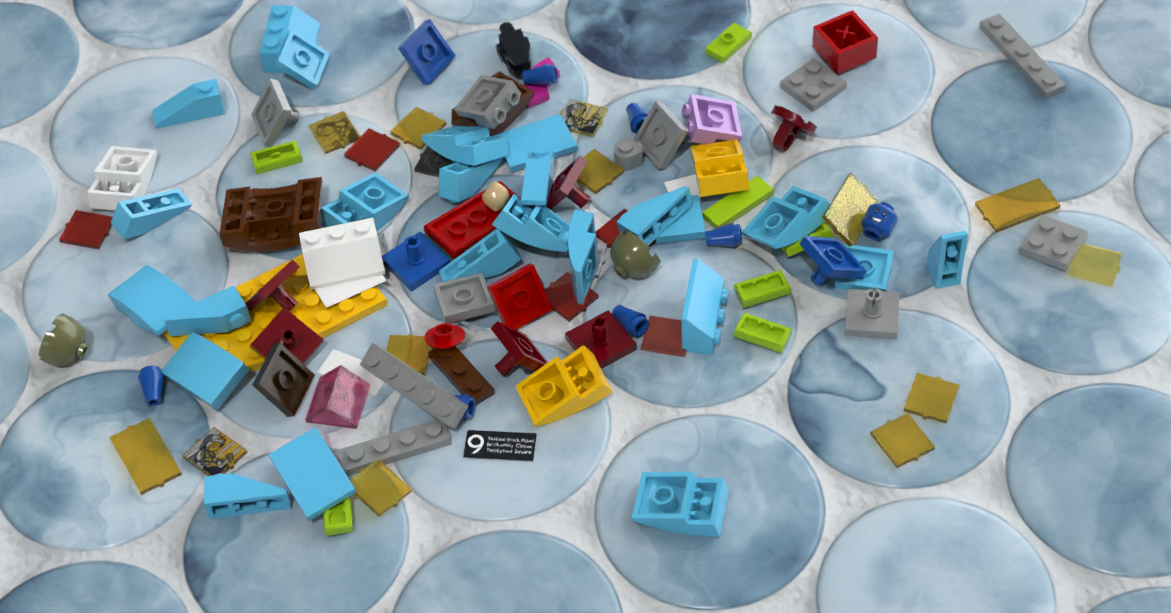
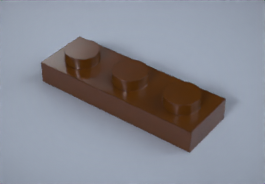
M457 347L442 350L432 349L428 352L429 359L461 395L467 394L469 397L474 398L475 406L495 394L492 385Z

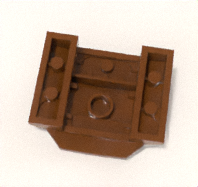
M322 177L301 179L296 184L278 188L251 189L249 186L226 189L219 232L223 246L242 251L268 252L300 245L299 233L321 229Z

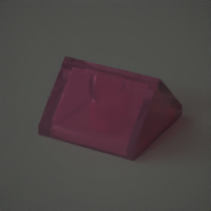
M342 365L319 377L305 419L306 423L357 429L370 389V383Z

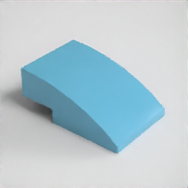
M452 126L421 135L422 141L435 152L447 159L466 165L476 166L509 155L507 136H489L488 127Z
M374 172L339 190V199L321 207L322 225L330 227L373 218L377 232L402 208L409 199V195Z
M792 186L781 200L772 197L741 233L748 238L778 249L793 244L804 236L809 235L823 224L834 211L826 198Z
M515 194L492 223L493 226L505 234L528 245L560 252H567L569 249L568 233L570 224L545 205H537L535 208H532L530 205H521V199Z
M574 210L568 233L571 282L577 303L583 305L598 269L594 213Z
M148 265L108 293L116 310L128 315L133 324L157 336L167 330L163 319L164 316L196 302L172 280Z
M192 332L161 372H163L165 377L195 398L218 411L248 373L249 368L218 345Z
M642 472L632 520L645 526L673 533L720 537L729 489L724 478H697L694 472Z

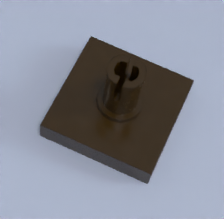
M281 343L273 344L252 386L287 417L295 416L315 374Z

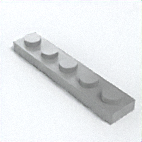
M1000 13L980 21L979 28L1045 100L1065 92L1066 84Z
M372 342L360 363V366L451 428L456 429L468 408L467 404L378 344Z
M438 419L335 450L332 453L345 474L350 476L452 444L446 425Z

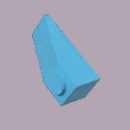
M217 79L194 83L153 109L156 129L225 114Z
M544 148L529 151L526 159L521 205L547 204L554 180V151H547Z
M503 157L476 166L455 162L440 168L439 197L446 198L451 203H461L464 199L472 197L502 163Z
M684 186L633 206L617 221L619 232L625 230V233L629 231L649 245L693 204L689 188Z
M179 188L118 202L111 224L123 239H128L148 233L191 208L192 204Z
M497 228L439 270L443 282L482 273L485 279L502 274L520 261L521 257L515 244Z
M967 231L941 235L929 248L926 267L935 289L961 283L968 237Z
M234 285L163 317L170 336L190 335L192 332L197 334L224 333L251 322L247 306Z
M220 473L204 477V505L210 519L291 509V501L287 489L232 473Z

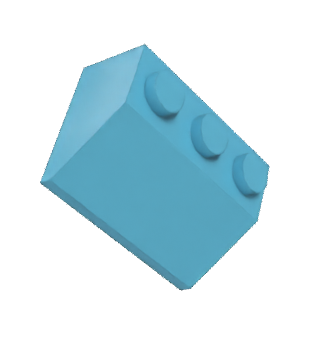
M272 5L259 51L264 73H286L276 67L274 63L284 39L291 29L316 44L320 23L295 6Z
M693 259L683 308L681 319L682 351L713 355L715 345H720L721 329H718V325H723L725 309L721 308L722 304H727L728 289H724V278L699 259Z

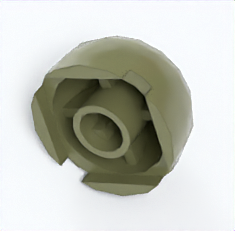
M622 230L612 243L610 256L615 264L613 269L623 278L626 275L635 279L644 278L650 275L661 261L656 253L652 257L648 251L650 247L629 231L625 233V230Z
M59 314L52 322L56 327L51 332L47 331L39 349V356L41 357L39 359L54 366H66L73 363L77 357L81 359L86 353L88 345L85 344L86 334L81 324L68 315Z

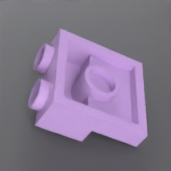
M691 94L688 102L684 103L681 114L682 117L687 119L685 127L689 131L686 135H690L691 142L707 144L715 142L716 139L725 141L738 139L740 141L742 133L735 102Z

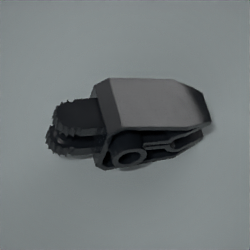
M510 22L502 23L499 26L501 34H498L499 44H496L497 54L499 58L502 57L508 71L518 76L523 71L530 70L532 67L529 39L527 36L524 37L521 28L515 30Z

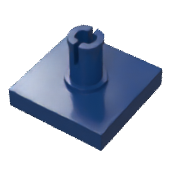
M431 19L425 20L398 47L423 85L429 84L456 56Z
M421 231L414 236L407 237L403 243L382 256L383 265L411 292L438 275L439 270L451 262Z
M804 236L799 243L818 265L810 278L819 286H824L829 277L862 279L867 272L838 238Z

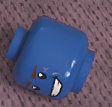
M885 202L875 203L868 207L860 224L865 236L872 240L880 241L890 236L898 221V217L890 204Z

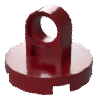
M774 105L770 113L782 121L774 136L773 147L783 152L790 148L799 131L813 136L817 129L815 124L810 121L805 123V120L801 118L802 116L784 107Z

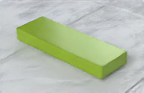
M755 176L748 181L749 190L731 192L703 211V219L715 229L730 224L774 195V189L759 176Z

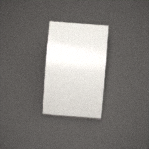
M111 146L94 171L96 180L87 191L89 207L91 209L115 211L118 202L145 196L153 174L157 150Z

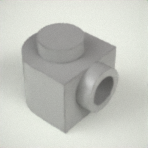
M629 137L615 144L614 164L618 169L629 171L643 165L642 155L644 154V149L640 141L634 142Z

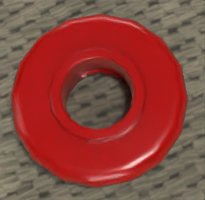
M442 323L429 329L425 333L424 340L428 346L434 349H450L462 343L465 339V331L457 325Z

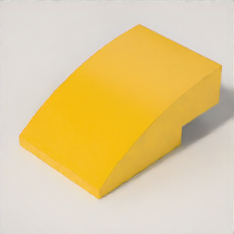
M738 139L690 146L700 197L749 190L748 173Z
M584 345L563 360L556 356L515 385L536 427L574 415L613 393L594 354Z

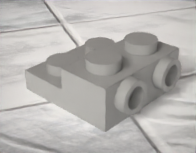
M481 75L454 110L458 116L474 119L479 126L495 129L497 125L505 121L506 113L509 109L519 103L522 93L511 80Z

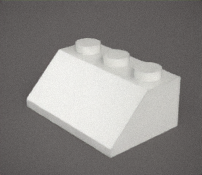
M373 218L299 233L311 290L385 274Z

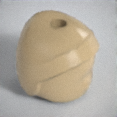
M497 182L489 184L488 189L482 194V200L485 205L495 212L500 211L510 197L508 190Z

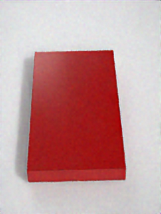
M501 181L497 182L508 190L510 200L515 193ZM487 189L424 225V232L454 259L497 229L492 223L502 209L495 212L485 205L482 200V194Z

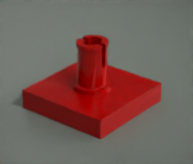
M529 263L486 286L502 323L516 330L553 310L534 264Z

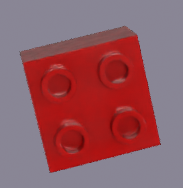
M851 10L813 26L812 47L838 75L877 58L878 37Z

